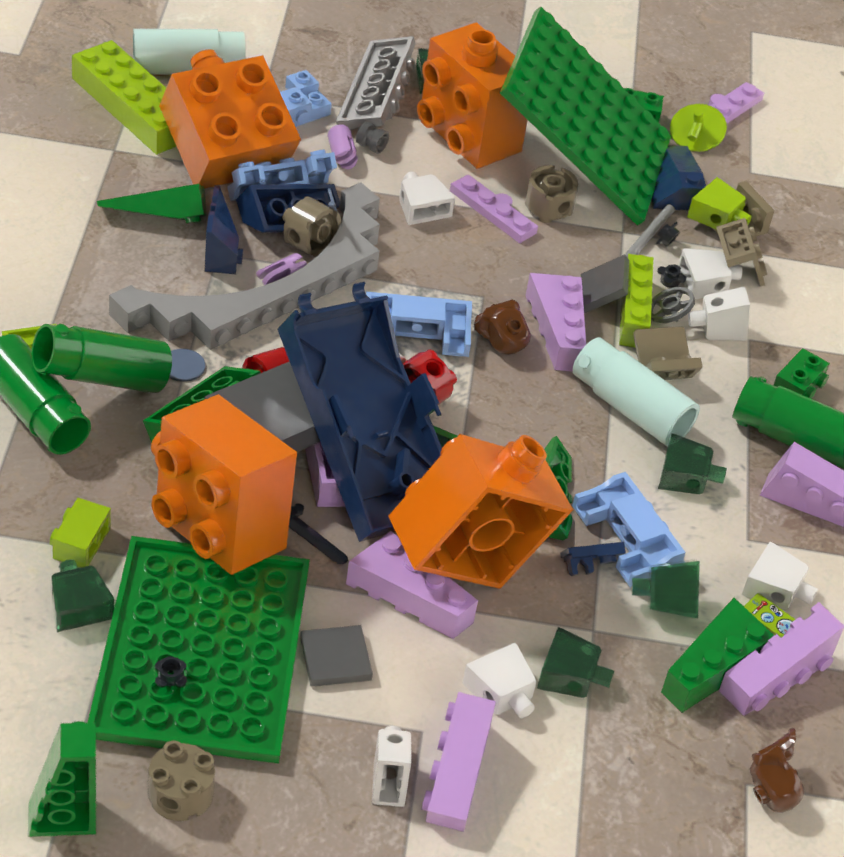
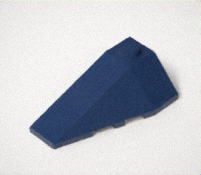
M668 145L651 199L653 209H664L666 205H672L675 210L689 211L692 198L706 187L703 172L688 146Z
M334 184L249 185L236 199L243 223L262 233L284 232V212L288 208H293L295 204L307 196L329 206V202H331L328 192L329 188L331 189L336 208H340V199Z
M215 185L206 230L204 272L236 275L237 264H242L243 249L238 248L239 236L220 185Z

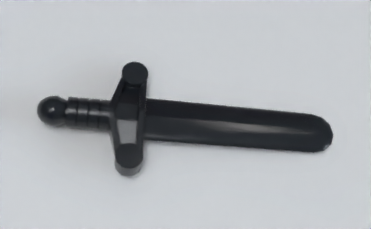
M297 503L295 506H292L289 528L335 563H347L348 557L345 553L298 518L304 512V505Z

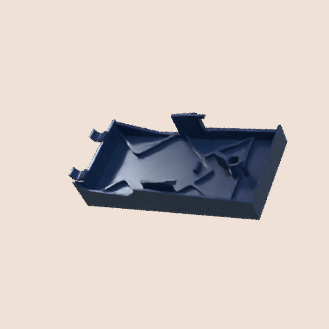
M365 282L353 285L352 294L355 301L320 309L312 306L311 293L299 295L298 305L301 313L295 310L277 328L359 542L386 535L390 531L396 532L389 519L390 513L403 500L409 485L424 476L441 456L442 450L429 417L434 411L437 416L442 415L438 407L439 401L426 373L421 374L410 384L399 355L387 302L388 296L370 299L364 290Z

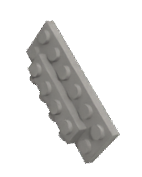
M414 36L370 41L337 117V125H345L349 129H356L361 127L363 123L369 122L378 127L384 125L386 120L392 119L394 113L399 112V99H404V87L410 85L409 74L415 72V61L411 58L416 45Z

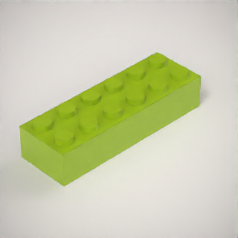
M113 40L72 55V79L152 152L158 155L177 147L159 107L166 87Z

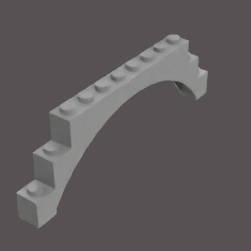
M361 182L342 190L339 210L343 213V219L336 235L315 259L285 278L245 291L207 296L161 294L135 289L130 285L109 295V315L127 333L151 323L168 341L184 336L191 331L210 350L226 344L240 335L246 334L299 308V295L311 293L312 302L376 271L379 250L374 245L378 242L380 224L374 219L378 218L380 198Z

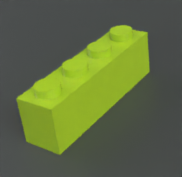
M628 254V295L621 298L619 345L636 348L634 331L650 329L654 257Z

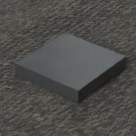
M625 254L581 273L584 313L628 295L629 259Z
M361 625L301 631L300 639L310 687L372 680L373 673Z

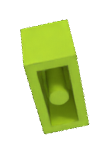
M77 498L72 508L68 507L66 509L59 529L55 528L51 534L50 545L53 547V559L87 569L111 528V508Z

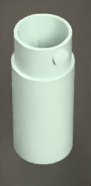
M133 29V59L151 75H172L173 73L192 70L191 58L198 52L207 49L214 50L218 57L224 60V63L246 59L245 35L243 31H218V29Z
M600 337L591 340L581 350L574 362L573 374L593 388V392L667 447H672L680 442L697 420L700 411L699 404L628 353L617 350Z

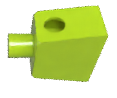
M718 177L692 198L687 216L716 230L717 226L746 218L747 225H749L752 219L750 214L743 211L746 202L745 196Z

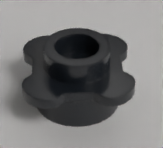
M675 222L672 226L666 224L658 232L657 235L660 239L656 244L659 245L662 242L666 247L669 246L680 234V231L675 228L678 223Z
M675 264L668 265L667 267L660 266L657 270V273L661 275L660 282L668 288L678 287L687 278L682 274L681 267Z
M166 657L155 664V670L158 672V677L155 679L156 685L162 688L175 685L177 687L185 686L187 683V678L184 676V671L187 667L186 663L176 657Z

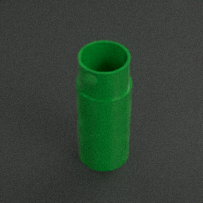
M60 323L57 325L43 324L36 332L32 344L31 357L34 369L42 375H59L66 380L159 393L166 386L172 369L170 347L166 342L80 326L69 328Z
M15 334L1 336L0 396L29 431L42 440L47 446L48 451L62 455L77 449L90 433V420L82 412L81 407L77 405L75 398L55 375H42L34 369L31 357L32 349L22 337Z
M749 377L741 391L732 418L736 419L739 425L744 427L750 425L759 429V433L789 446L795 442L831 464L844 469V412L781 385L778 387L766 382L767 379L764 377Z

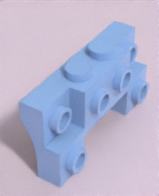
M307 70L286 76L285 88L287 90L280 92L295 127L331 115L332 103L319 91V82Z
M325 150L310 152V157L295 161L294 158L280 160V164L271 165V162H263L255 166L254 162L241 163L238 165L239 168L232 172L234 183L227 186L230 201L236 200L249 185L327 184L331 171L337 168L334 152L326 153Z
M366 292L370 299L388 296L387 302L395 336L442 340V355L469 357L472 301Z
M626 472L612 476L609 480L595 488L575 494L572 507L586 526L606 520L619 539L624 542L629 553L618 557L616 568L630 588L656 579L658 572L683 563L686 552L669 531L668 525L660 519L654 511L653 505L646 500Z

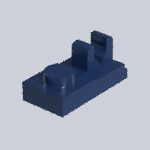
M624 542L569 547L560 552L561 558H564V562H567L569 575L576 576L578 575L577 566L580 562L585 567L586 575L594 572L593 560H599L600 564L615 563L617 558L625 554L626 551Z

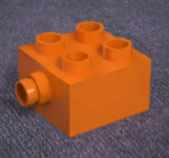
M477 22L430 38L428 58L422 67L425 80L422 100L417 105V113L422 124L427 128H433L444 138L454 154H461L476 169L522 152L528 120L500 94L515 55L502 45L492 32L485 30Z
M207 49L198 52L191 58L192 70L171 75L159 107L193 184H200L206 189L215 185L232 183V172L238 169V165L241 163L254 162L255 166L259 163L271 162V165L280 164V160L293 157L301 138L263 55L224 63V60L218 57L214 50Z
M219 394L163 416L161 431L154 437L151 444V452L155 456L158 467L157 494L152 497L151 502L157 521L166 528H174L191 542L199 556L205 559L211 558L231 575L287 548L297 452Z
M459 434L458 437L450 440L443 446L440 453L441 456L424 476L409 485L406 489L405 497L390 513L389 519L414 570L501 589L573 511V508L545 460L547 454L544 448L532 437L521 435L516 441H511L504 447Z

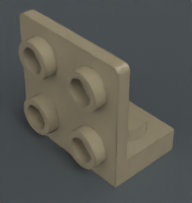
M747 181L738 183L737 191L746 198L743 211L752 216L748 228L753 226L756 236L768 233L775 210Z
M746 218L717 226V232L728 268L753 261L760 287L764 286L763 276L768 274L764 261H758L763 256L759 243L753 244V242L757 241L754 227L748 228Z
M684 327L639 329L634 331L633 335L638 361L662 379L692 378L703 368L701 357L691 358L689 354Z

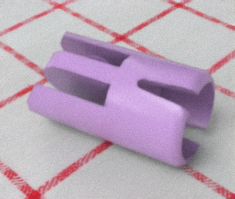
M345 125L333 126L328 132V140L331 151L335 154L336 163L340 164L344 169H352L356 166L357 155L351 130Z
M294 253L258 270L256 273L259 279H263V285H267L289 276L303 268L307 263L306 261L295 263L302 256Z

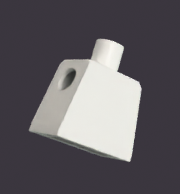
M412 171L408 172L401 182L399 201L408 225L452 217L455 197L435 175L430 174L419 177L416 172Z
M682 249L678 266L681 267L682 274L687 277L684 282L685 287L692 291L695 299H701L708 294L729 290L731 280H740L742 277L741 265L728 268L724 253L721 251Z
M740 287L705 295L703 297V310L690 311L688 313L689 326H703L708 340L746 341L748 338L750 312L746 288Z
M769 542L750 572L742 595L752 599L759 593L780 609L787 610L795 597L811 605L818 588L804 582L809 569L805 563L776 544Z
M516 643L466 664L463 678L464 686L477 697L496 701L494 714L499 715L513 709L519 718H525L533 712L535 707L530 699L533 696L536 680Z
M388 726L378 731L374 758L372 804L405 806L411 767V733L402 731L397 726ZM387 768L395 769L397 777L387 779Z

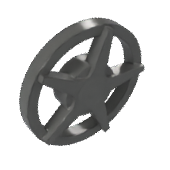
M674 287L657 294L652 299L651 319L653 322H678L679 319L687 315L695 305V297L692 291L685 287ZM682 294L690 297V300L681 301L680 299ZM654 306H660L661 310L653 314Z

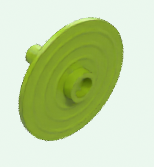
M691 104L681 108L673 116L670 123V133L675 143L679 146H688L689 150L693 152L713 149L722 142L727 131V124L723 114L716 108L706 104Z

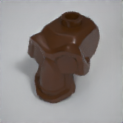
M513 299L493 304L491 307L486 308L483 313L477 315L474 321V330L488 339L499 353L507 355L516 354L525 349L530 342L531 335L528 325L520 311L519 303Z
M790 728L787 734L770 746L760 750L759 753L752 754L753 763L750 767V773L755 786L753 792L761 805L767 804L774 812L783 813L792 810L800 803L804 795V787L798 777L797 770L787 762L794 754V745L796 743L795 728Z

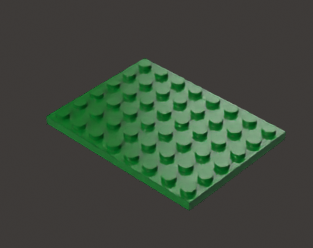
M539 7L533 13L500 94L638 226L645 221L671 135L664 126H661L653 118L648 110H645L637 102L633 95L629 94L621 86L617 79L613 78L604 69L600 62H597L588 53L584 46L580 45L571 36L568 30L562 28L555 21L551 13Z
M131 536L87 722H96V740L162 749L167 742L178 741L195 745L211 753V755L279 764L310 559L272 555L231 575L211 558L205 559L199 556L191 543ZM166 657H176L184 661L187 665L184 671V676L187 678L186 685L183 687L175 685L163 688L157 686L155 679L158 677V672L155 670V664Z

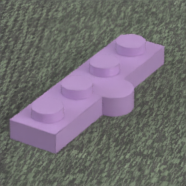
M745 82L726 96L721 94L712 95L709 105L723 114L727 124L762 101L764 92L757 89L754 85Z
M469 174L451 183V193L518 243L537 234L538 225L512 207L513 200L509 195L503 193L494 194Z

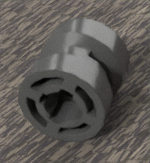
M369 122L363 123L356 135V143L363 147L369 146L370 150L377 154L385 149L389 140V132L383 129H376L375 125Z

